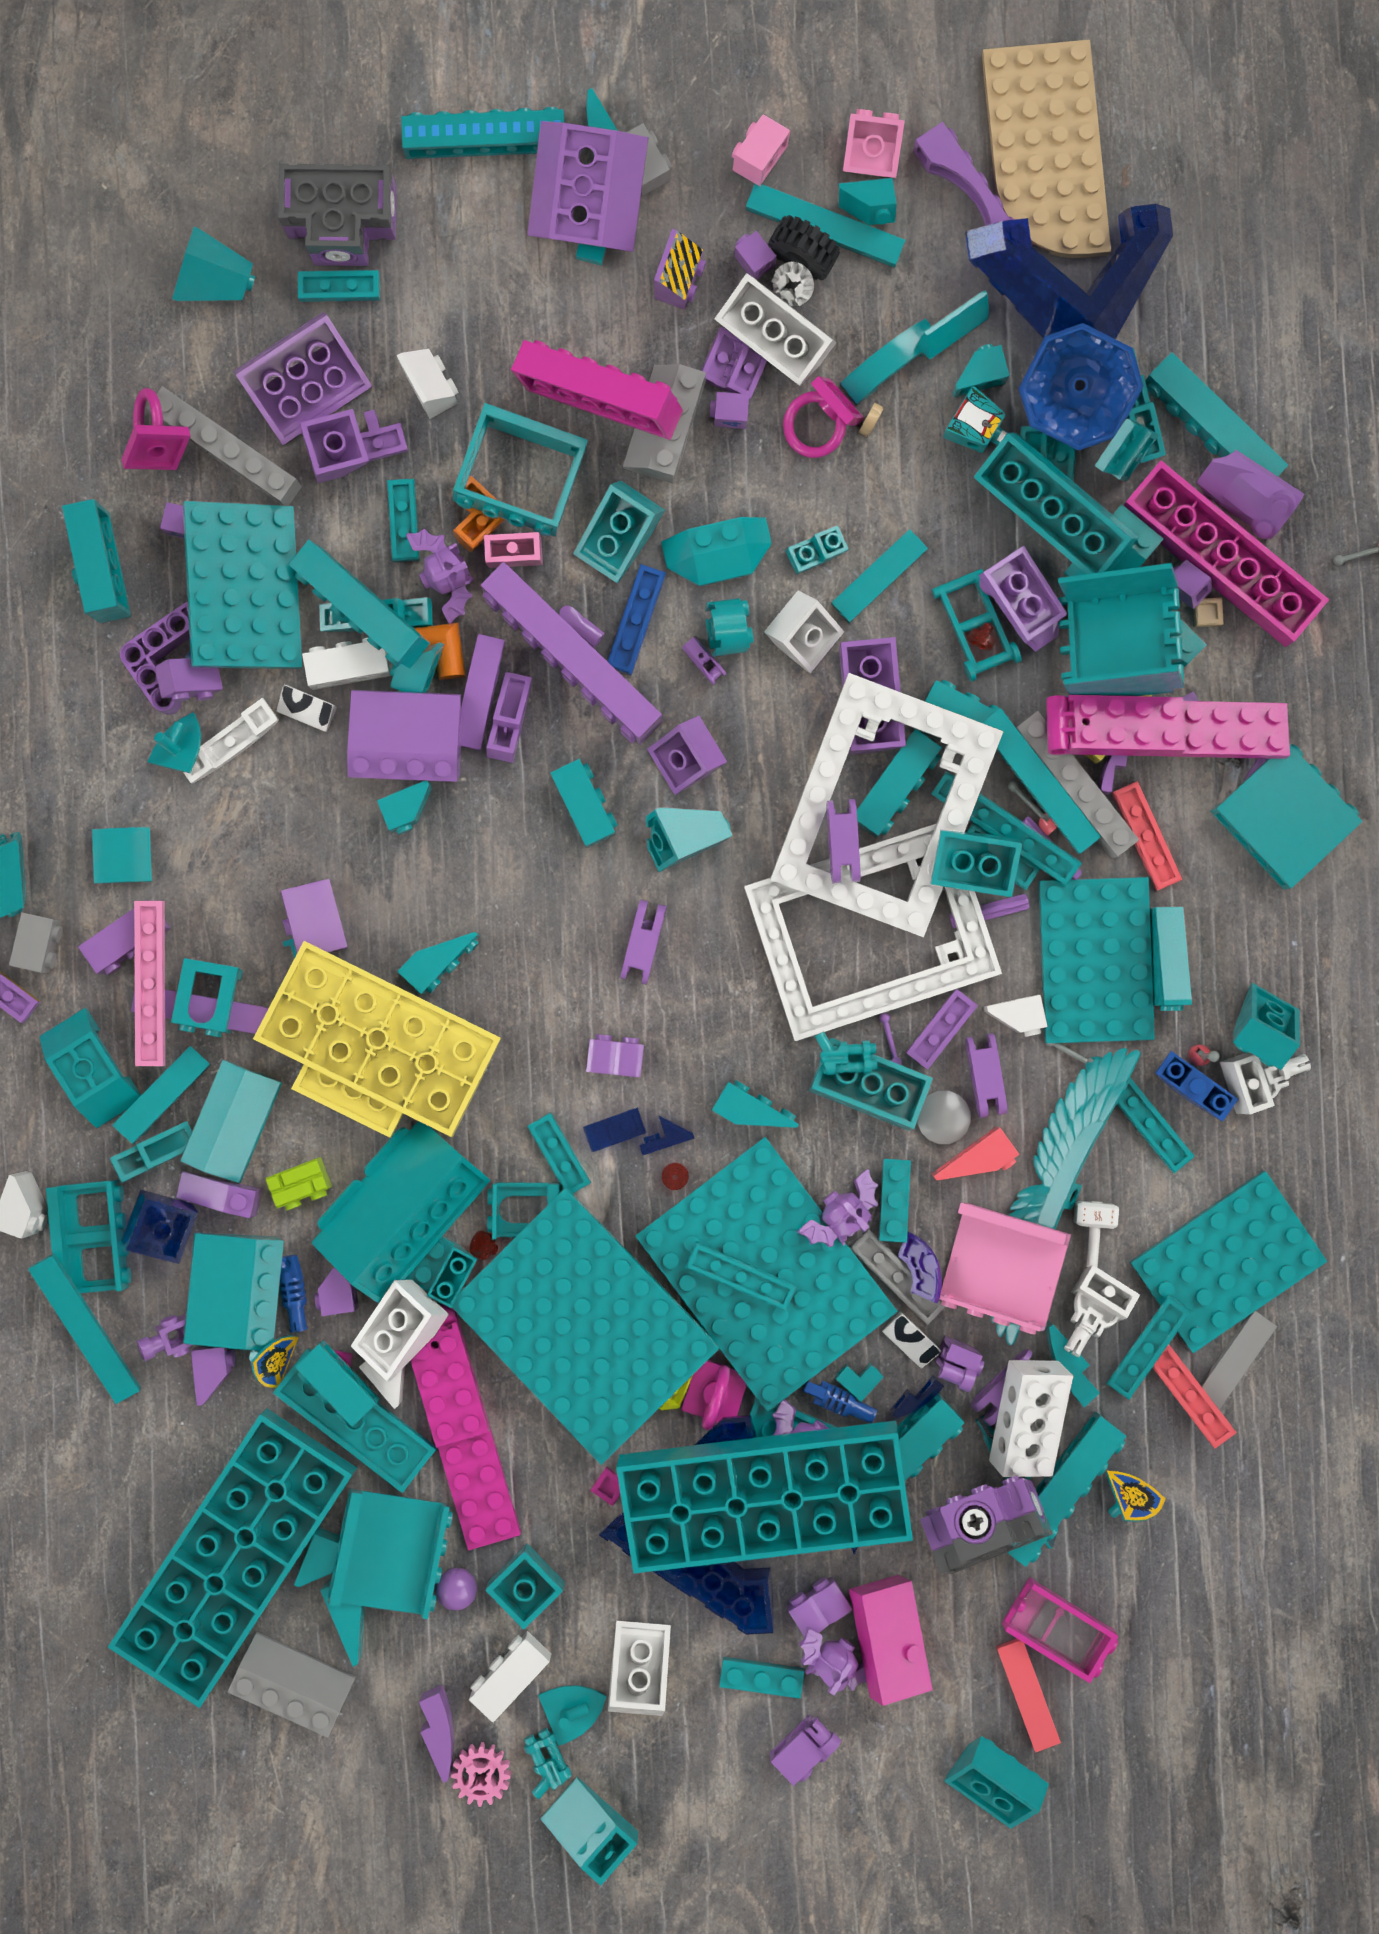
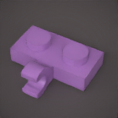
M375 410L364 412L369 431L360 434L369 462L408 452L401 423L380 428Z

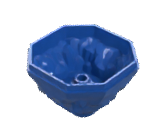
M1081 323L1044 337L1018 389L1030 427L1079 451L1114 438L1128 417L1144 385L1132 347ZM1076 381H1085V388L1077 390L1075 388Z

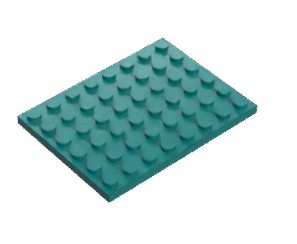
M764 1137L640 1231L635 1237L711 1338L720 1346V1350L768 1412L898 1311L847 1244L843 1246L837 1238L832 1247H828L822 1242L810 1244L807 1237L798 1234L797 1231L810 1220L826 1227L827 1225L822 1220L823 1212L767 1138ZM695 1242L796 1285V1290L787 1311H783L685 1268Z
M565 1188L459 1293L452 1306L462 1319L600 1465L720 1349V1346L568 1188Z

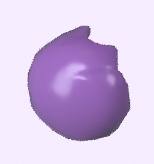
M450 1568L441 1574L440 1582L435 1584L434 1592L438 1602L447 1610L459 1611L468 1607L475 1600L478 1587L474 1576L469 1571L463 1568Z

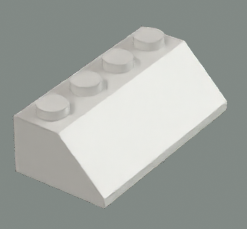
M747 273L715 317L717 322L799 386L821 365L837 343Z

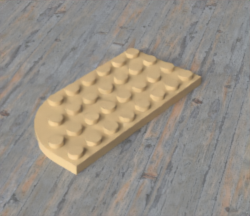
M1090 40L983 49L982 63L996 195L1003 204L1004 212L1008 217L1011 216L1015 220L1018 232L1023 239H1027L1031 245L1034 244L1041 249L1049 251L1051 255L1066 258L1109 255L1111 253Z

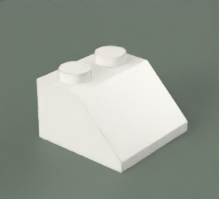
M429 349L404 352L397 355L403 372L429 419L458 404L455 395L459 392L451 378L445 379L442 371L446 369L438 355L433 357Z
M798 590L764 633L781 651L807 672L811 673L844 631L818 600Z
M24 1171L9 1175L0 1199V1231L21 1239L42 1231L48 1220V1216L45 1215L48 1209L47 1204L31 1172Z

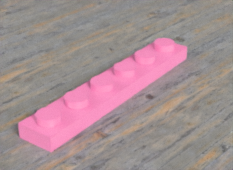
M134 901L135 1066H165V901Z

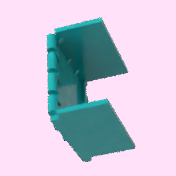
M1172 563L1058 578L1059 585L1065 597H1060L1058 600L1062 606L1068 605V620L1059 621L1058 625L1060 629L1069 628L1070 646L1060 647L1061 655L1070 654L1071 672L1061 674V680H1063L1069 695L1145 696L1174 692V689L1184 688L1183 665H1172V663L1183 661L1182 639L1171 638L1181 635L1180 612H1169L1170 610L1180 608L1179 589L1176 588L1178 587V581Z

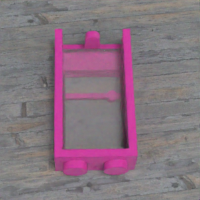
M1031 1577L1028 1578L1001 1623L1006 1632L1088 1683H1091L1094 1677L1097 1678L1101 1674L1105 1658L1108 1654H1112L1118 1645L1117 1639L1119 1636L1112 1627L1104 1624Z

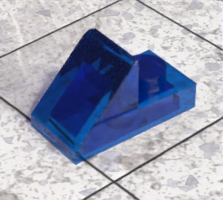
M659 1115L665 1136L660 1137L659 1132L643 1137L644 1142L640 1143L639 1146L642 1155H646L695 1139V1136L691 1130Z

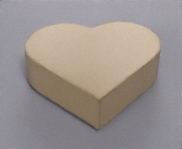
M874 403L858 433L865 437L869 436L883 411L881 405Z

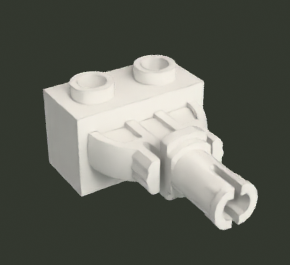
M1244 1053L1221 1061L1220 1065L1229 1093L1239 1099L1234 1105L1236 1114L1250 1115L1275 1106L1273 1098L1279 1093L1281 1088L1289 1086V1081L1282 1080H1287L1290 1076L1311 1069L1310 1063L1305 1064V1062L1309 1061L1308 1057L1305 1054H1301L1298 1057L1289 1059L1282 1070L1275 1066L1269 1067L1265 1065L1254 1054Z
M1094 1265L1084 1269L1071 1291L1076 1296L1074 1299L1075 1313L1070 1321L1076 1323V1329L1064 1349L1067 1352L1071 1350L1072 1355L1080 1357L1091 1335L1099 1338L1104 1329L1128 1318L1140 1294Z

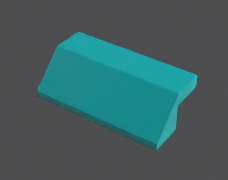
M222 1060L181 1162L203 1172L241 1183L283 1082L260 1072L250 1071L230 1061Z

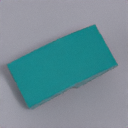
M837 525L814 534L808 540L788 547L785 552L796 575L847 552L849 548Z

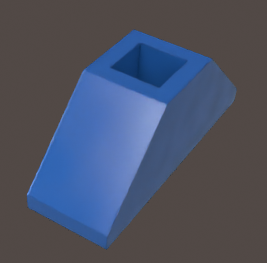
M1172 1051L1169 1052L1155 1072L1166 1085L1180 1096L1222 1122L1239 1100Z

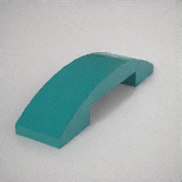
M926 318L880 348L840 383L855 405H858L878 390V386L915 358L924 355L917 344L924 331L932 327Z

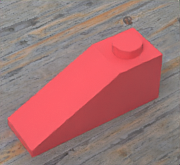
M996 1126L931 1173V1175L936 1180L998 1171L1000 1168L1004 1171L1016 1163L1014 1158L1020 1154L1002 1129Z

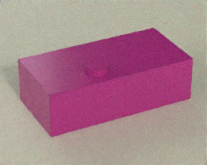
M895 1575L849 1589L869 1697L885 1706L932 1691L912 1581L900 1575Z

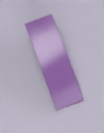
M505 672L486 747L487 757L511 763L514 762L532 677Z
M439 1685L422 1693L419 1704L427 1719L420 1733L444 1783L448 1781L452 1769L454 1728L447 1695L443 1685Z

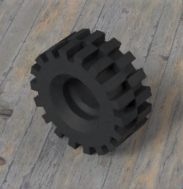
M791 215L782 217L768 241V246L774 254H777L776 258L778 260H782L784 263L797 262L804 265L812 274L813 280L826 279L840 255V248L836 246L834 239H829L830 235L820 231L821 228L818 226H812L809 221H802L797 216L795 218Z

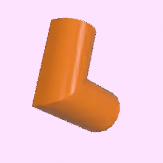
M470 476L466 486L467 490L497 500L476 479ZM475 508L466 509L470 514L453 530V534L466 550L473 552L484 541V535H490L506 519L488 517L481 510Z
M459 623L414 628L430 642L428 646L438 642L445 644L437 665L439 680L466 677Z

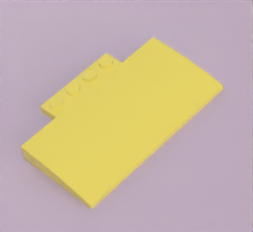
M303 941L253 1038L304 1064L291 1089L390 1138L403 1113L453 1138L501 1040L500 1037L306 941Z

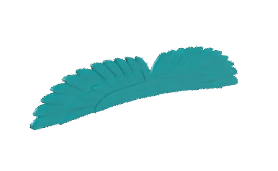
M1126 1048L1119 1049L1114 1055L1112 1052H1108L1103 1056L1100 1063L1098 1059H1095L1089 1066L1088 1071L1082 1069L1077 1075L1075 1084L1073 1082L1069 1083L1065 1100L1059 1098L1055 1107V1113H1051L1049 1117V1128L1045 1127L1043 1129V1142L1039 1141L1037 1147L1038 1156L1034 1155L1033 1158L1036 1173L1042 1184L1029 1186L1021 1190L1017 1194L1019 1199L1014 1201L1010 1207V1210L1014 1212L1010 1213L1009 1216L1056 1230L1064 1208L1073 1209L1082 1189V1185L1075 1183L1113 1109L1129 1084L1128 1081L1141 1056L1139 1050H1133L1128 1055V1049ZM1075 1191V1195H1074L1072 1201L1070 1202V1198H1071L1073 1192ZM991 1316V1322H992V1323H996V1322H993L994 1317ZM1010 1322L1009 1326L997 1323L996 1332L999 1337H1003L1006 1333L1007 1344L1013 1346L1020 1332L1021 1325Z

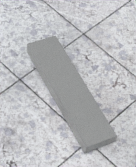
M869 1229L849 1247L927 1325L945 1308V1306L941 1305L942 1301L940 1299L938 1303H934L911 1293L913 1281L910 1269L883 1242L879 1241Z
M1256 1311L1245 1319L1200 1384L1218 1409L1222 1407L1277 1328L1275 1324Z

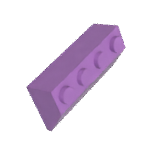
M895 637L840 643L839 658L842 688L848 673L901 692ZM862 717L858 727L865 729L868 719ZM892 719L889 722L881 720L873 742L856 735L854 736L849 749V755L876 753L905 747L904 724Z

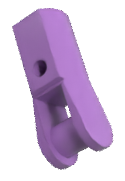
M564 606L561 608L559 615L585 641L595 648L603 639L604 632L589 620L583 618L573 607Z
M696 636L682 647L683 651L712 685L716 683L715 680L718 677L726 675L725 670ZM711 661L715 667L707 672L704 666Z

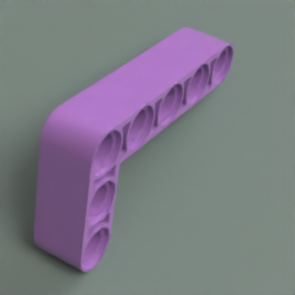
M188 601L127 642L120 650L121 661L152 706L167 715L177 713L181 707V702H174L173 698H171V703L168 706H161L162 698L155 666L158 665L156 661L190 639ZM180 620H185V628L180 632H176V623ZM162 635V644L158 647H153L154 638ZM140 650V659L132 663L130 660L131 654L134 651ZM155 672V682L147 685V675Z

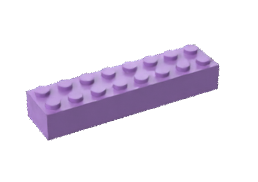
M504 561L481 584L484 591L482 596L487 605L495 612L500 609L503 612L504 621L514 631L519 628L524 636L523 639L534 650L539 647L542 650L543 658L554 669L559 666L562 669V677L572 687L578 685L583 693L582 696L592 706L597 703L601 707L602 716L613 725L617 722L621 726V734L630 743L636 741L641 745L663 722L662 714Z

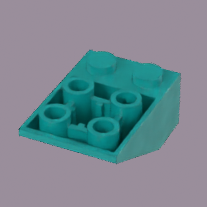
M579 1777L572 1781L541 1817L542 1822L578 1866L600 1886L638 1844V1830Z

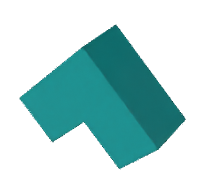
M871 1363L859 1375L847 1364L835 1375L836 1380L860 1402L864 1400L884 1377Z

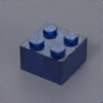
M140 1189L122 1237L123 1245L127 1251L179 1264L198 1212L193 1203Z

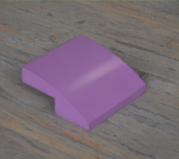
M721 327L718 329L701 371L706 372L707 383L729 393L749 394L750 400L767 360L729 330Z

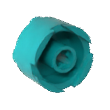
M740 598L707 602L705 612L710 611L711 618L706 619V629L710 649H715L712 654L713 657L747 652L750 644L754 642L752 628L747 627L746 617L749 616L747 600L741 601Z

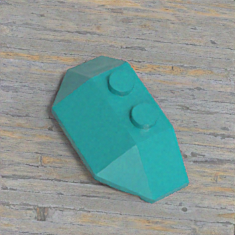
M738 517L684 530L661 541L667 569L700 587L752 575L771 547L772 542L766 517Z

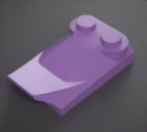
M1236 449L1232 454L1225 457L1213 458L1196 482L1205 495L1249 524L1253 533L1262 539H1271L1278 533L1304 496V493Z
M1024 546L979 575L982 591L989 596H993L1022 640L1035 652L1059 636L1058 622L1063 620L1067 612Z

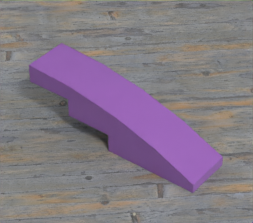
M478 634L461 706L462 747L481 751L494 701L493 696L500 672L499 666L505 647V640Z

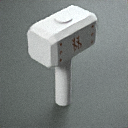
M1101 1201L1075 1202L1074 1223L1079 1226L1089 1227L1086 1267L1092 1265L1098 1267L1100 1229H1114L1118 1226L1119 1207L1112 1203H1103Z

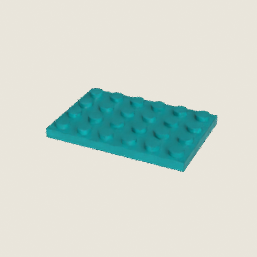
M184 501L183 523L191 667L302 668L298 579L294 576L296 571L289 565L296 556L294 506Z
M1149 877L1070 880L1066 886L1058 880L1038 881L1043 1009L1047 1022V1027H1044V1043L1155 1040Z
M1263 1170L1129 1262L1159 1306L1170 1295L1192 1310L1177 1333L1190 1352L1195 1353L1328 1261L1268 1173Z

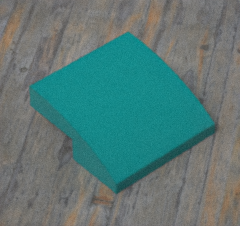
M1126 418L1095 464V467L1102 472L1112 474L1119 480L1128 481L1159 435L1149 428Z
M1021 426L1020 437L1074 482L1076 449L1030 426Z
M150 827L92 829L94 884L152 881Z

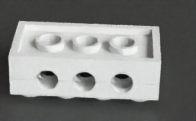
M1009 1360L989 1458L991 1464L1002 1477L1053 1476L1073 1375L1059 1361Z

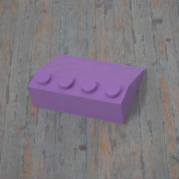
M324 312L234 370L235 375L282 445L301 434L300 422L330 415L372 387V384L333 323Z
M352 690L347 747L348 777L457 782L461 775V694Z

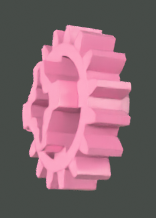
M481 1742L479 1749L470 1744L469 1753L462 1749L459 1754L460 1759H455L453 1766L456 1769L452 1770L451 1778L456 1780L453 1782L452 1787L453 1789H461L458 1795L459 1798L465 1795L468 1796L467 1804L469 1805L474 1799L477 1800L478 1807L482 1806L483 1800H487L489 1805H492L494 1796L501 1799L503 1796L502 1789L507 1790L509 1787L507 1780L511 1778V1771L506 1769L509 1767L510 1761H502L504 1751L502 1750L496 1754L494 1752V1744L489 1749H485L484 1742ZM464 1767L466 1768V1772L469 1774L468 1779L466 1781L463 1775ZM496 1768L499 1771L498 1781L496 1780L497 1777L493 1774Z

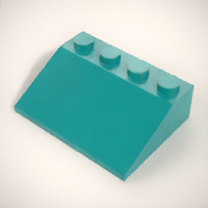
M194 1233L183 1338L184 1344L241 1350H262L274 1341L284 1240L276 1236Z

